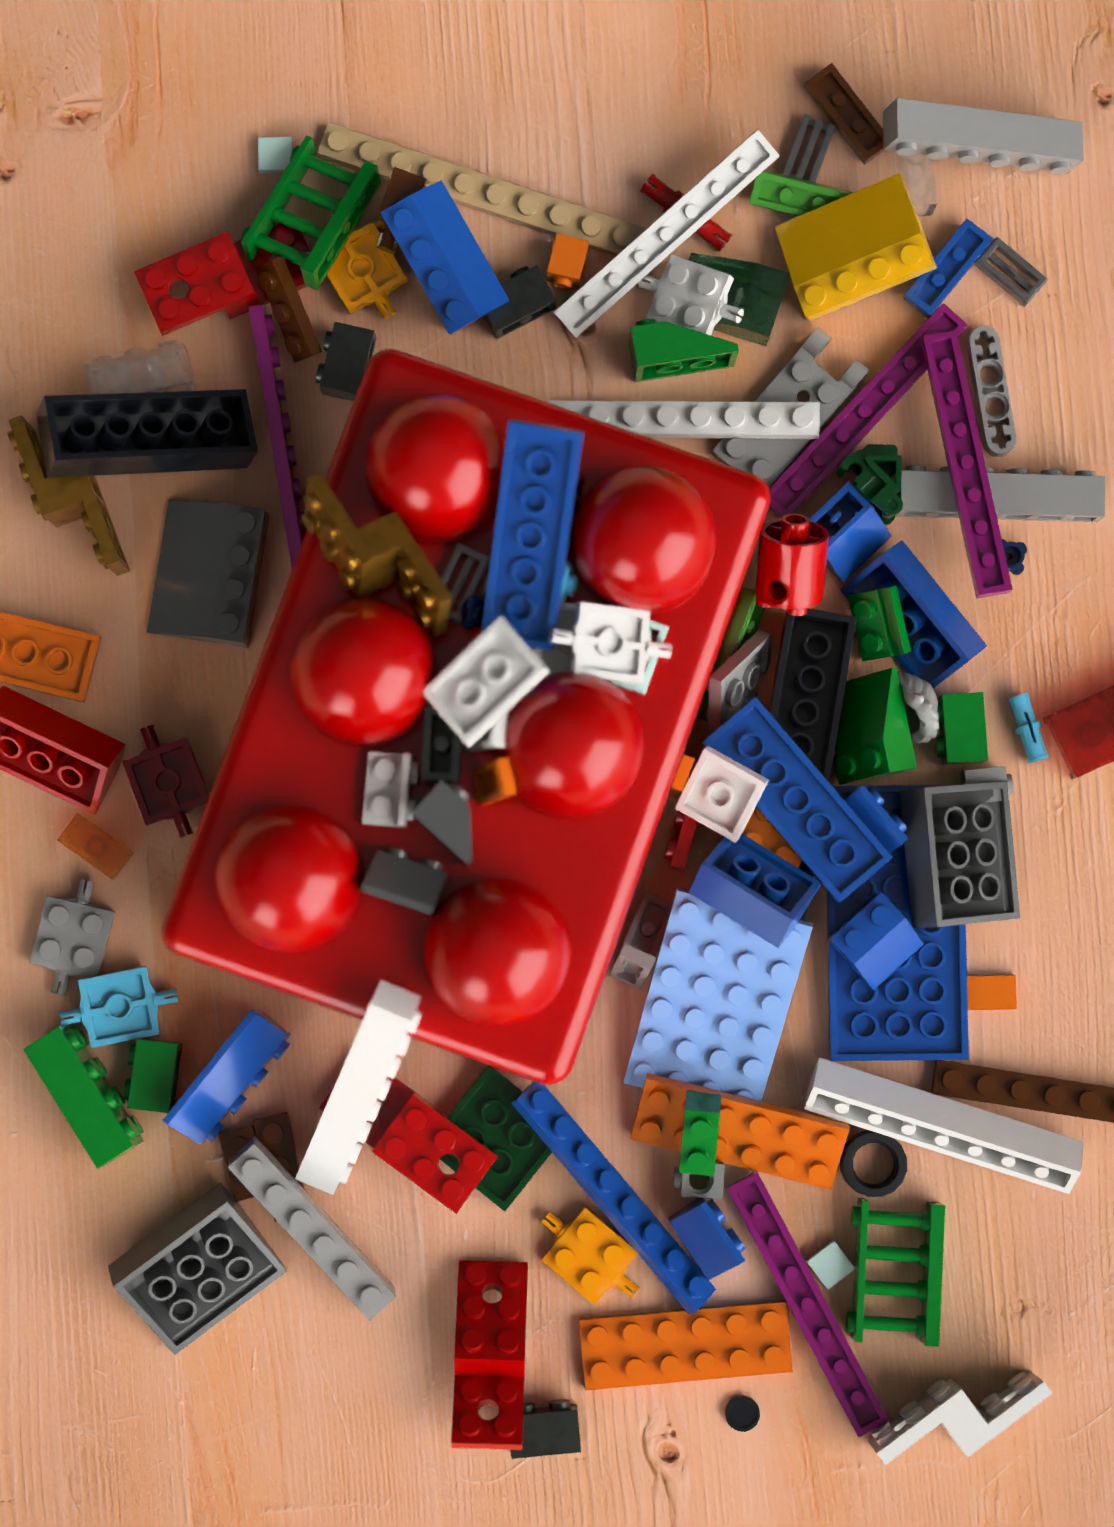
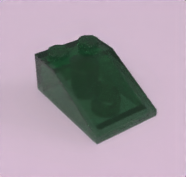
M691 253L689 261L729 274L734 278L728 292L727 304L744 310L743 317L737 315L742 319L739 323L722 317L713 330L767 346L790 273L759 263Z

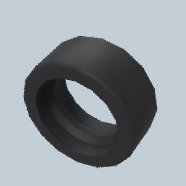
M865 1130L853 1135L844 1145L840 1159V1171L845 1182L856 1192L868 1197H883L894 1192L903 1183L907 1173V1156L902 1145L895 1138ZM868 1143H878L885 1146L893 1157L894 1167L891 1175L879 1184L863 1182L856 1175L853 1168V1159L856 1152Z

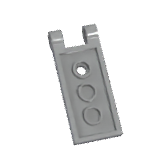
M818 327L755 402H799L797 394L800 391H805L809 394L808 402H820L821 429L863 381L870 370L859 360H856L841 379L836 381L813 361L831 340V337ZM723 438L712 450V454L726 465L759 476L770 488L812 439Z

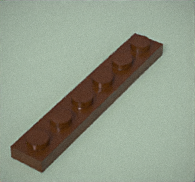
M935 1060L930 1092L932 1094L1114 1123L1113 1087Z

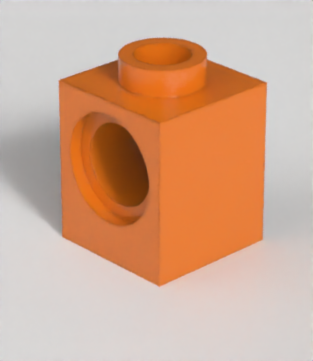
M556 233L547 269V281L552 282L554 287L562 290H571L572 287L579 289L589 252V241Z

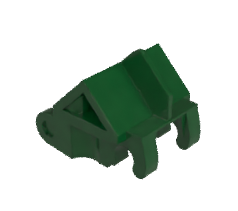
M867 444L862 450L859 449L843 460L836 472V477L842 478L847 472H853L856 477L852 485L874 507L884 525L887 526L893 522L895 515L899 514L903 508V502L897 495L901 490L902 456H898V449L895 445Z

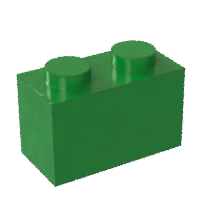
M983 692L942 694L937 698V713L939 714L940 737L935 738V753L937 758L942 759V765L974 764L988 761Z
M139 1038L136 1039V1045L130 1046L128 1065L133 1066L131 1079H126L123 1099L128 1100V1109L161 1113L170 1112L175 1105L183 1043Z
M687 1091L679 1173L714 1176L722 1094Z

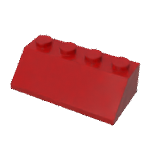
M3 685L0 689V770L95 815L119 769L126 744Z

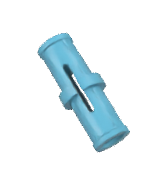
M1029 692L1008 698L1018 727L1015 728L1016 735L1021 737L1028 764L1049 758L1039 729L1042 728L1041 721L1036 720Z

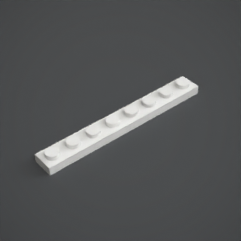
M756 130L553 311L554 314L575 338L578 337L780 155L761 132Z
M549 401L551 404L648 438L819 439L820 402Z

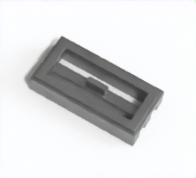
M805 114L783 175L807 180L803 178L819 132H823L826 135L810 178L807 180L815 182L836 125L831 123L829 125L824 124L823 120L817 119L816 121L810 119L811 116ZM807 127L812 128L813 131L797 175L790 174Z
M998 237L994 239L974 263L977 268L1024 307L1048 281L1043 274ZM997 249L1008 260H1010L1014 265H1016L1020 270H1022L1026 275H1028L1033 281H1035L1036 284L1034 286L1031 285L1026 279H1024L1020 274H1018V272L1015 269H1013L1010 265L1006 264L1001 258H999L995 253H993V251ZM986 259L991 261L996 267H998L1002 272H1004L1008 277H1010L1014 282H1016L1021 288H1023L1027 292V294H1025L1009 279H1007L1003 274H1001L997 269H995L990 263L986 261Z
M460 543L457 544L441 577V581L446 587L462 553L468 556L450 593L452 601L449 619L458 624H461L463 620L461 617L463 602L469 596L475 595L491 560L490 557ZM476 559L480 561V565L455 613L451 609Z

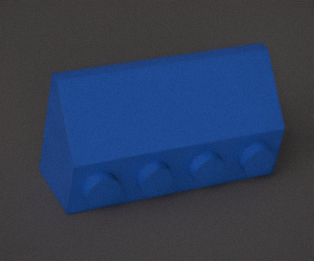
M442 180L409 195L380 212L450 335L510 301Z
M903 540L881 554L840 589L848 599V595L856 592L897 586L911 652L904 655H894L893 657L906 673L913 674L927 681L933 688L987 647L986 643Z
M251 1009L162 1121L198 1144L204 1143L207 1139L213 1142L224 1129L225 1125L221 1121L228 1112L235 1115L247 1100L243 1094L248 1087L253 1085L256 1088L269 1071L264 1067L272 1057L279 1060L288 1049L290 1044L286 1040L291 1034L262 1010Z

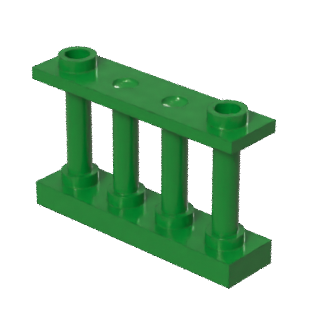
M306 135L301 145H297L293 149L290 163L252 225H248L243 231L241 244L246 259L252 262L260 249L279 257L283 256L285 260L300 266L305 286L318 290L381 184L378 166L365 161L360 171H355L354 173L316 157L313 138ZM308 169H311L348 185L349 189L343 198L335 199L300 182ZM292 195L333 212V216L327 225L320 226L284 209ZM279 222L315 238L317 242L311 252L304 253L269 238L268 235L275 223Z
M858 1198L857 1206H852L851 1227H856L853 1310L847 1311L846 1332H851V1337L855 1342H862L863 1330L914 1332L916 1336H920V1341L925 1346L939 1347L945 1205L940 1202H926V1210H921L920 1213L869 1210V1201L867 1199ZM868 1224L920 1227L921 1231H925L924 1245H919V1248L867 1245ZM866 1259L918 1262L919 1266H923V1280H918L917 1283L865 1280ZM865 1294L917 1297V1301H922L921 1315H916V1318L864 1315Z

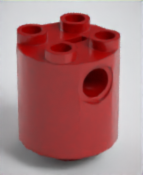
M787 514L781 519L771 520L763 524L759 535L755 582V602L758 606L786 609V612L790 615L802 616L807 614V608H812L821 603L824 595L829 533L826 528L810 521L807 516L801 514Z

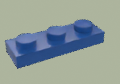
M967 218L934 258L937 269L920 275L906 292L903 299L929 318L985 251L993 238Z

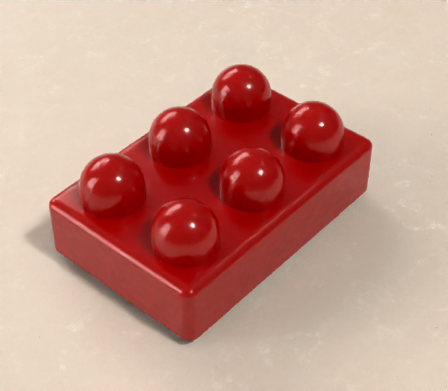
M384 349L374 354L366 366L325 478L328 486L355 527L359 529L396 511L440 579L458 543L491 558L508 422L513 419L583 431L584 437L579 470L583 473L585 483L583 484L580 504L575 515L572 517L566 559L572 565L573 575L578 576V584L574 596H568L564 603L577 604L579 602L650 611V620L669 626L664 643L672 645V649L668 650L672 652L669 659L658 657L645 696L635 691L615 686L611 681L587 673L561 671L548 674L508 711L506 748L478 752L463 751L462 749L460 785L458 786L469 795L470 799L467 804L470 806L472 813L474 861L470 866H467L415 817L414 821L407 820L406 828L363 825L362 818L369 751L396 754L411 753L413 756L412 762H419L417 784H410L409 798L416 800L415 808L436 787V783H424L421 780L425 706H432L424 697L423 691L469 643L473 642L481 634V627H475L469 631L463 627L462 622L458 624L448 618L446 633L433 639L427 628L423 629L416 621L412 605L408 599L403 600L400 597L395 583L364 598H357L352 589L347 590L342 584L339 577V569L334 561L329 562L324 556L321 549V541L315 533L311 534L306 530L162 924V938L165 945L178 955L361 1020L365 1017L380 979L421 996L416 1011L422 1013L414 1034L408 1031L406 1033L412 1036V1038L540 1084L553 1085L563 1081L573 1068L771 502V494L766 482L752 473L396 349ZM463 553L446 586L449 593H451L468 558ZM475 559L451 611L457 612L480 565V561ZM490 563L475 595L482 598L486 597L482 593L488 577ZM652 630L651 642L657 641L659 631ZM649 657V659H648V661H647V663H646V665H645V672H646V669H647V666H648L650 657ZM509 757L517 794L491 804L479 806L471 774L472 770L494 760ZM389 846L407 852L406 860L421 864L422 858H426L443 864L441 871L448 873V878L434 915L360 891L377 850L386 853Z

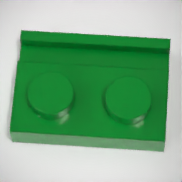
M896 585L848 595L852 616L857 617L855 630L862 661L904 655L911 652Z

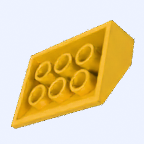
M901 173L775 226L793 286L804 315L810 321L937 269Z

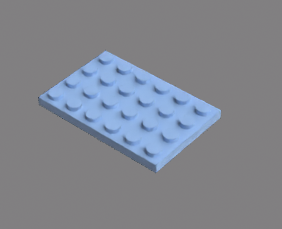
M677 887L623 1083L643 1088L646 1075L650 1073L762 1101L812 931V923L799 920L782 945L776 948L690 894L688 889Z

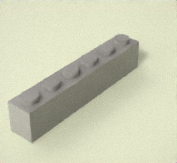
M896 98L883 111L884 150L896 151V154L900 156L921 154L927 155L929 159L933 160L954 158L959 159V162L965 164L978 161L989 163L992 167L1011 165L1019 166L1024 171L1050 170L1052 174L1056 175L1069 173L1071 169L1084 160L1083 123L1080 121Z
M910 465L906 467V470H901V490L897 495L903 502V508L896 516L959 518L948 466L940 467V471H926V466ZM986 467L997 520L1098 523L1105 517V476H1095L1094 471L1082 470L1076 471L1075 475H1061V470L1047 469L1042 470L1041 474H1028L1027 469L1013 468L1008 469L1007 473H994L993 468Z
M256 1136L229 1159L228 1169L369 1320L396 1297L394 1285Z

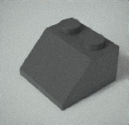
M441 780L412 811V814L467 866H470L474 861L472 813L470 806L467 804L470 797L454 781L448 786Z
M389 846L386 853L377 850L360 891L434 915L448 878V873L441 871L443 864L426 858H422L421 864L406 860L407 852Z

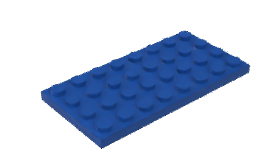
M877 785L865 787L867 790L873 787L885 802L881 805L889 816L895 814L902 821L899 790L950 785ZM860 786L832 787L844 799ZM904 843L890 853L893 857L840 903H837L826 890L827 938L879 892L884 893L912 926ZM966 924L913 928L924 945L874 990L863 981L827 941L829 1061L969 1060Z

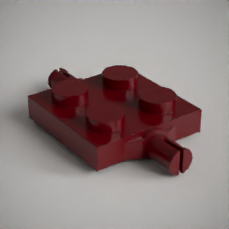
M149 725L147 728L143 727L140 729L147 748L139 755L124 760L122 763L145 825L149 826L162 820H174L180 838L186 837V834L191 835L194 832L186 814H189L194 808L206 804L209 793L190 742L185 737L172 743H159L154 725Z

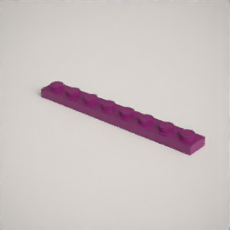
M942 303L819 435V439H815L769 488L771 494L769 508L780 518L787 514H793L927 371L921 343L924 335L956 330L959 337L968 325L948 306Z
M263 305L250 306L249 310L291 567L293 568L303 541L302 532L307 530L303 521V514L305 512H299L297 499L302 498V490L299 478L293 479L291 466L297 465L294 445L288 446L286 433L292 431L288 412L282 413L280 400H286L283 379L277 380L275 368L281 367L278 347L271 346L270 335L275 334L272 314L266 315Z
M955 330L924 335L921 343L976 599L1007 594L1013 589L957 332Z
M755 1171L727 1186L726 1188L857 1436L861 1437L889 1422L758 1172Z

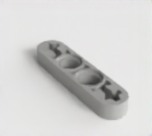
M980 326L972 331L967 340L973 387L984 448L990 455L1002 457L1007 455L1016 443L1011 403L998 333L989 326ZM980 335H983L984 339L990 340L991 343L986 348L987 359L977 362V359L983 357V349L981 345H975V342L979 339ZM983 367H992L996 370L998 378L995 383L987 384L981 380L980 370ZM996 399L1000 401L1003 406V413L1000 416H991L986 412L985 404L988 400ZM1005 421L1006 425L1002 424L999 430L1000 436L1007 438L1008 442L1003 445V449H999V445L997 443L992 444L991 441L997 434L996 425L989 428L988 424H998Z

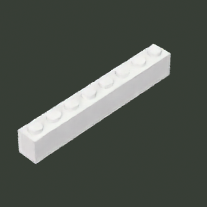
M380 979L297 1172L296 1180L331 1195L334 1194L339 1182L344 1185L346 1184L353 1165L348 1162L355 1164L362 1148V1144L357 1143V1141L365 1142L372 1126L367 1120L374 1122L382 1102L376 1099L384 1100L392 1082L386 1079V1077L394 1078L402 1060L396 1055L404 1056L412 1036L406 1033L408 1031L414 1034L422 1016L421 1012L416 1011L421 996Z
M820 1057L809 1079L804 1105L805 1110L1067 1194L1070 1193L1081 1174L1082 1141Z

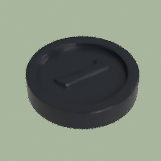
M740 1395L732 1398L726 1405L725 1418L731 1428L736 1431L746 1432L757 1425L760 1418V1410L752 1398Z

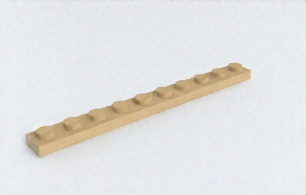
M329 122L317 152L319 158L360 171L365 161L378 166L380 178L390 181L394 167L427 178L426 187L442 180L454 203L555 237L556 233L587 240L589 241V248L612 256H616L644 231V227Z

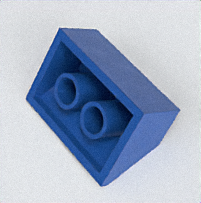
M741 834L737 842H733L726 837L723 838L701 864L689 893L776 948H779L795 928L822 883L744 834Z

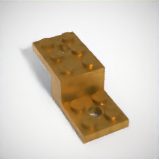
M22 415L9 419L12 431L7 432L13 450L18 451L23 459V462L19 464V468L25 482L30 483L35 492L30 497L38 515L41 514L44 521L49 520L56 528L82 518L87 531L91 532L93 537L97 539L98 543L93 544V549L99 563H103L105 569L110 568L117 576L129 572L130 569L96 477L47 478L43 451L35 429Z
M321 473L308 478L306 495H304L305 514H303V521L307 530L311 534L315 533L321 541V549L329 562L334 561L338 567L339 577L347 590L352 589L357 598H364L395 583L400 597L403 600L408 599L412 605L416 621L423 629L427 628L433 639L446 633L452 596L396 511L357 529Z

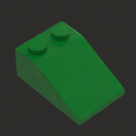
M644 319L636 322V326L630 327L628 344L635 382L734 367L739 352L737 343L665 321L656 322V319Z
M897 667L846 681L834 751L839 785L868 781L917 769Z

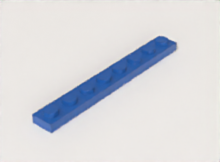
M535 1081L530 1083L511 1104L689 1315L696 1313L717 1289L547 1087Z

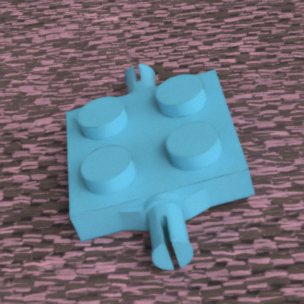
M147 966L79 979L78 984L81 994L79 1008L60 1011L59 1016L60 1018L74 1016L60 1020L61 1026L82 1022L88 1031L91 1048L160 1034L157 1021L158 1006L178 1002V996L164 998L176 995V988L155 992L150 984Z

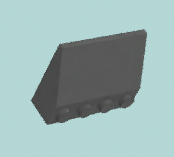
M169 500L147 633L248 648L270 517L266 509L230 503Z
M1008 781L899 790L902 822L907 827L904 833L909 838L904 842L912 928L944 927L1020 918L1010 802L1008 800ZM993 789H1001L1002 801L986 802L994 796Z
M221 1182L108 1265L113 1287L175 1355L287 1272L284 1264Z

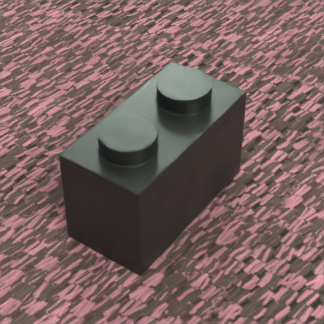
M537 265L530 269L528 266L519 268L510 275L511 279L501 283L510 301L484 316L496 339L556 309V299Z
M334 322L333 331L326 332L323 350L328 352L325 364L319 363L316 373V383L320 384L319 387L323 395L354 401L366 366L373 356L376 343L374 330Z
M425 706L421 780L424 783L436 784L441 780L445 784H450L454 781L457 785H460L462 741L433 706Z
M568 1399L550 1401L548 1407L535 1408V1403H524L522 1450H511V1459L581 1452L577 1404H570Z

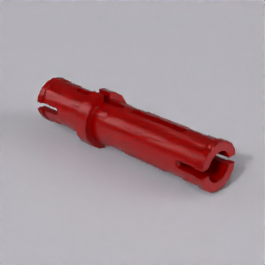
M654 174L647 180L657 190H654L646 183H644L640 190L641 193H644L663 207V212L684 195L679 190L673 191ZM711 219L695 231V233L716 248L718 252L722 251L725 244L715 236L717 235L726 243L732 237L731 233H728Z

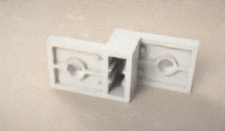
M1029 1371L1027 1374L1020 1372L1007 1383L1009 1387L998 1395L995 1392L987 1396L980 1403L982 1408L977 1411L963 1390L951 1378L946 1382L944 1379H941L927 1390L929 1395L917 1403L916 1400H913L899 1411L901 1416L892 1423L887 1422L874 1429L871 1433L873 1437L868 1442L886 1465L939 1424H942L956 1445L969 1457L1050 1396L1052 1391L1032 1371Z

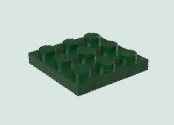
M488 1065L447 1119L498 1155L476 1186V1189L503 1211H506L552 1151L511 1104L522 1090L492 1066ZM445 1154L440 1158L455 1172L458 1170L459 1161L456 1156Z

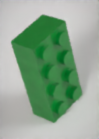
M72 1025L58 1026L23 1050L98 1169L144 1142L141 1137L144 1130L134 1115L129 1117L122 1106L126 1101L123 1099L119 1089L116 1086L111 1088L104 1077L108 1073L101 1060L97 1056L92 1058L86 1046L89 1045V1041L79 1027L74 1029Z

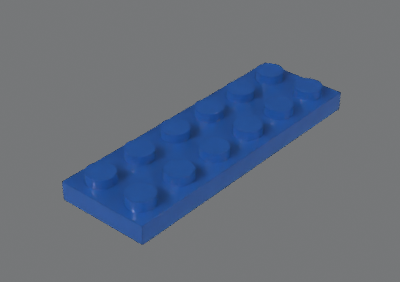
M513 419L508 422L481 633L499 616H502L529 647L552 650L555 643H550L549 637L555 635H549L552 627L557 629L584 437L583 431Z
M756 697L702 742L705 748L709 746L769 780L756 808L822 883L837 903L844 900L893 858Z

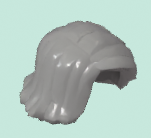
M898 671L912 745L920 744V742L929 743L932 738H936L937 729L940 728L938 722L939 714L937 713L938 700L935 690L927 681L913 674Z

